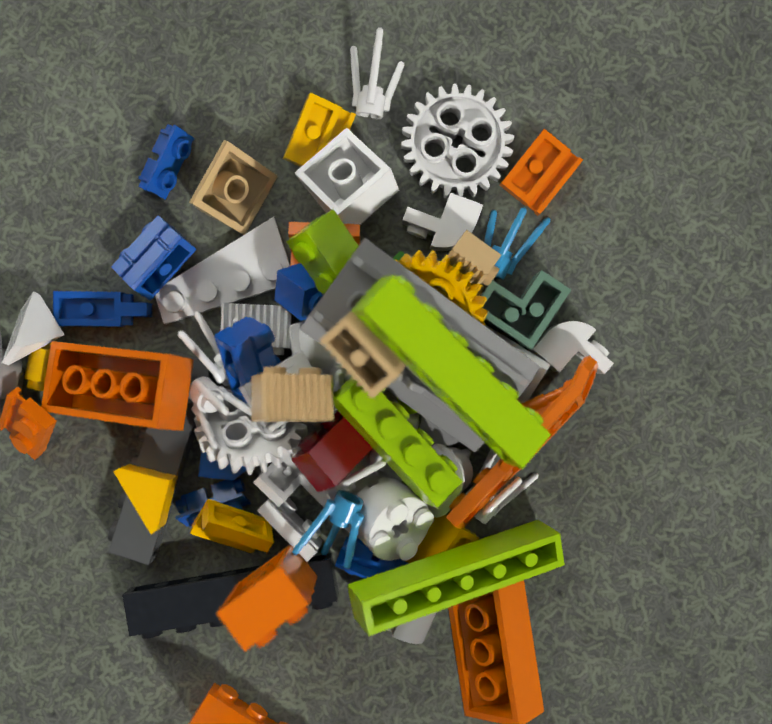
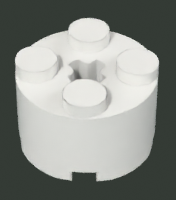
M383 477L377 479L380 483L371 488L366 485L357 494L364 503L360 510L364 518L359 527L357 537L376 557L382 560L401 559L407 561L417 553L418 545L422 542L434 521V515L428 506L400 480L393 477Z

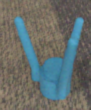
M526 208L519 210L502 246H493V249L501 254V257L495 264L500 269L495 276L496 278L504 280L506 274L512 275L518 262L550 223L549 217L543 219L510 260L512 253L508 250L527 212ZM496 210L491 211L484 242L490 247L497 218Z
M345 490L337 491L334 500L328 499L322 512L299 540L292 553L298 555L330 515L329 520L333 523V526L321 553L322 555L328 554L340 527L348 528L351 525L344 561V568L349 569L354 555L359 527L364 518V515L360 513L364 504L363 500L351 492Z

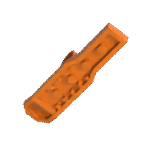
M590 355L584 357L573 379L567 380L562 387L521 403L525 408L533 409L543 418L544 422L541 425L551 434L541 448L585 403L598 370L597 361ZM502 459L492 469L489 467L484 468L474 479L473 482L476 484L467 495L461 493L453 500L449 506L452 511L446 518L456 528L463 529L521 468L506 464Z

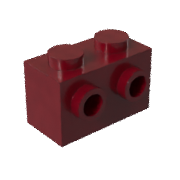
M338 410L334 411V420L321 422L323 428L317 434L312 432L298 444L301 450L291 458L317 492L336 487L372 449L371 445Z

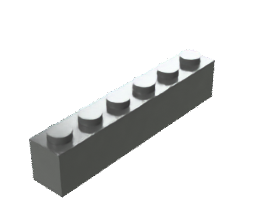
M171 351V355L194 359L191 383L199 377H209L213 380V374L197 357L179 351ZM189 397L184 430L142 427L139 435V441L143 442L140 453L135 455L131 461L132 465L178 476L166 524L150 534L126 492L123 490L118 502V507L122 508L119 519L113 522L108 533V540L112 541L108 553L149 565L157 558L195 437L194 429L197 428L194 417L197 416L191 410L194 403Z

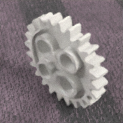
M453 84L451 94H446L443 87L440 86L438 98L435 99L429 92L426 93L425 100L427 105L416 102L414 108L418 115H407V121L413 127H403L402 134L411 138L401 142V149L411 150V152L404 156V163H415L410 169V175L421 173L419 185L422 186L430 181L432 183V194L441 187L444 188L443 195L446 199L451 190H456V195L462 197L464 190L468 189L471 196L474 197L477 194V185H480L482 189L487 191L490 187L488 178L497 182L501 177L496 168L506 170L509 165L502 157H511L513 150L505 145L514 140V135L504 133L510 128L512 122H501L500 119L506 111L505 108L494 111L493 106L496 98L493 97L487 102L483 101V89L476 96L471 95V85H467L464 93H459L457 85ZM446 112H451L458 117L459 122L449 126L442 122L440 116ZM431 127H434V128H436L441 134H439V133H432L429 129H430ZM479 127L484 128L489 134V139L478 141L473 137L471 131ZM457 135L462 136V144L458 148L451 146L452 139H455ZM438 143L443 148L442 155L438 157L429 156L425 151L426 145ZM473 150L482 151L485 153V156L480 157ZM460 158H467L472 161L474 170L467 173L461 172L456 166V161Z
M230 386L225 388L230 394H232ZM223 400V404L229 410L226 415L222 414L219 410L213 413H205L218 444L216 449H212L198 418L194 417L197 427L194 431L202 453L206 452L210 462L217 460L220 469L231 464L234 474L240 470L241 466H246L248 475L252 474L254 466H260L263 473L267 472L268 463L272 462L276 467H281L280 458L284 456L291 460L293 457L292 448L301 450L298 444L309 435L308 427H311L309 422H287L274 430V432L265 434L261 422H252L251 416L228 401Z

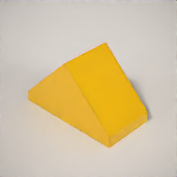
M132 464L113 471L149 533L152 534L163 527L167 521L178 476Z

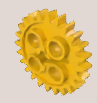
M418 250L413 257L406 253L399 261L396 260L484 326L486 325L483 321L488 314V310L482 307L487 301V297L477 296L482 285L469 282L474 274L473 272H468L464 275L460 272L463 264L461 261L453 267L449 265L450 257L448 254L439 261L437 260L436 252L433 250L426 259L421 250ZM438 286L443 287L447 292L442 291Z

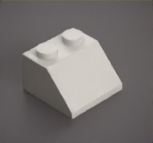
M348 128L343 130L295 172L296 177L325 213L334 209L343 224L363 223L399 191L391 168Z

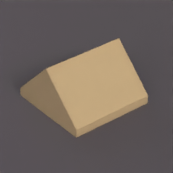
M224 140L193 194L190 203L198 210L245 235L278 176L236 146Z

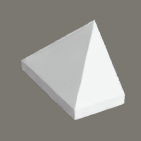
M32 292L21 308L2 363L10 365L65 335L40 294Z

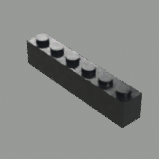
M333 554L313 556L307 563L318 577L314 586L315 591L311 596L312 601L307 606H312L314 610L331 607L333 605L332 602L338 601L339 590ZM261 565L129 588L122 595L129 636L141 635L143 639H149L163 634L165 630L175 629L176 633H184L196 629L197 625L210 623V627L224 626V623L216 613L235 585Z

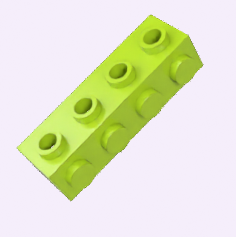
M351 377L333 394L335 408L425 504L438 508L463 482L455 473L458 470L457 466L444 454L439 456L431 447L434 444L431 437L420 428L416 430L407 421L410 417L408 412L396 401L391 403L383 394L385 389L374 398L368 397V392L363 391V386H358V380H352Z

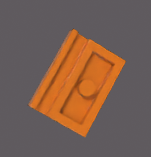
M543 129L499 186L539 216L583 159L576 157L567 146L546 129Z
M17 387L6 396L0 417V430L2 431L6 428L10 432L9 438L13 446L19 452L28 454L36 460L46 450L57 420L32 398L29 397L25 400L21 396L22 390Z

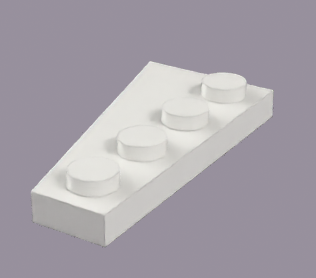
M275 217L262 223L167 282L155 295L163 323L169 324L194 316L197 311L203 313L221 307L222 303H234L275 290L277 270L290 266Z

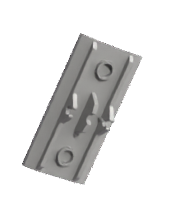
M366 238L362 240L349 261L299 328L320 343V339L351 312L381 277L395 275V277L401 276L406 279L415 289L413 295L422 304L427 303L435 308L442 316L440 322L449 331L454 330L468 342L467 350L474 357L479 356L487 361L494 369L492 375L500 383L505 382L519 394V397L540 368L539 365ZM407 366L385 388V390L472 451L476 452L483 445L484 441Z

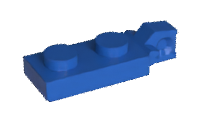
M53 291V317L59 326L125 327V325H133V317H152V303L133 302L134 295L125 294L124 292Z

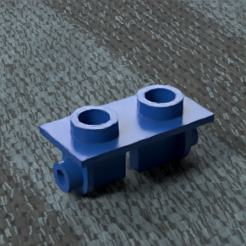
M167 124L165 130L161 129L152 150L153 153L159 155L158 160L148 158L141 175L138 177L140 180L138 187L166 200L169 192L176 185L177 174L184 160L191 153V144L194 138L176 125L171 126Z
M242 478L224 480L211 485L212 498H208L205 488L181 495V499L176 501V508L180 514L175 516L176 520L191 528L207 499L243 510L242 507L251 504V502L241 493L245 491Z
M346 537L335 567L344 570L348 574L357 575L365 579L409 563L401 559L388 561L378 559L373 556L369 548L357 537L351 567L345 569L344 561L349 537Z

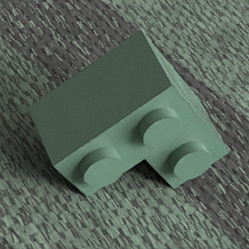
M543 270L533 276L520 297H517L492 280L480 295L487 297V301L482 308L488 310V314L483 322L526 350H530L534 347L571 289Z

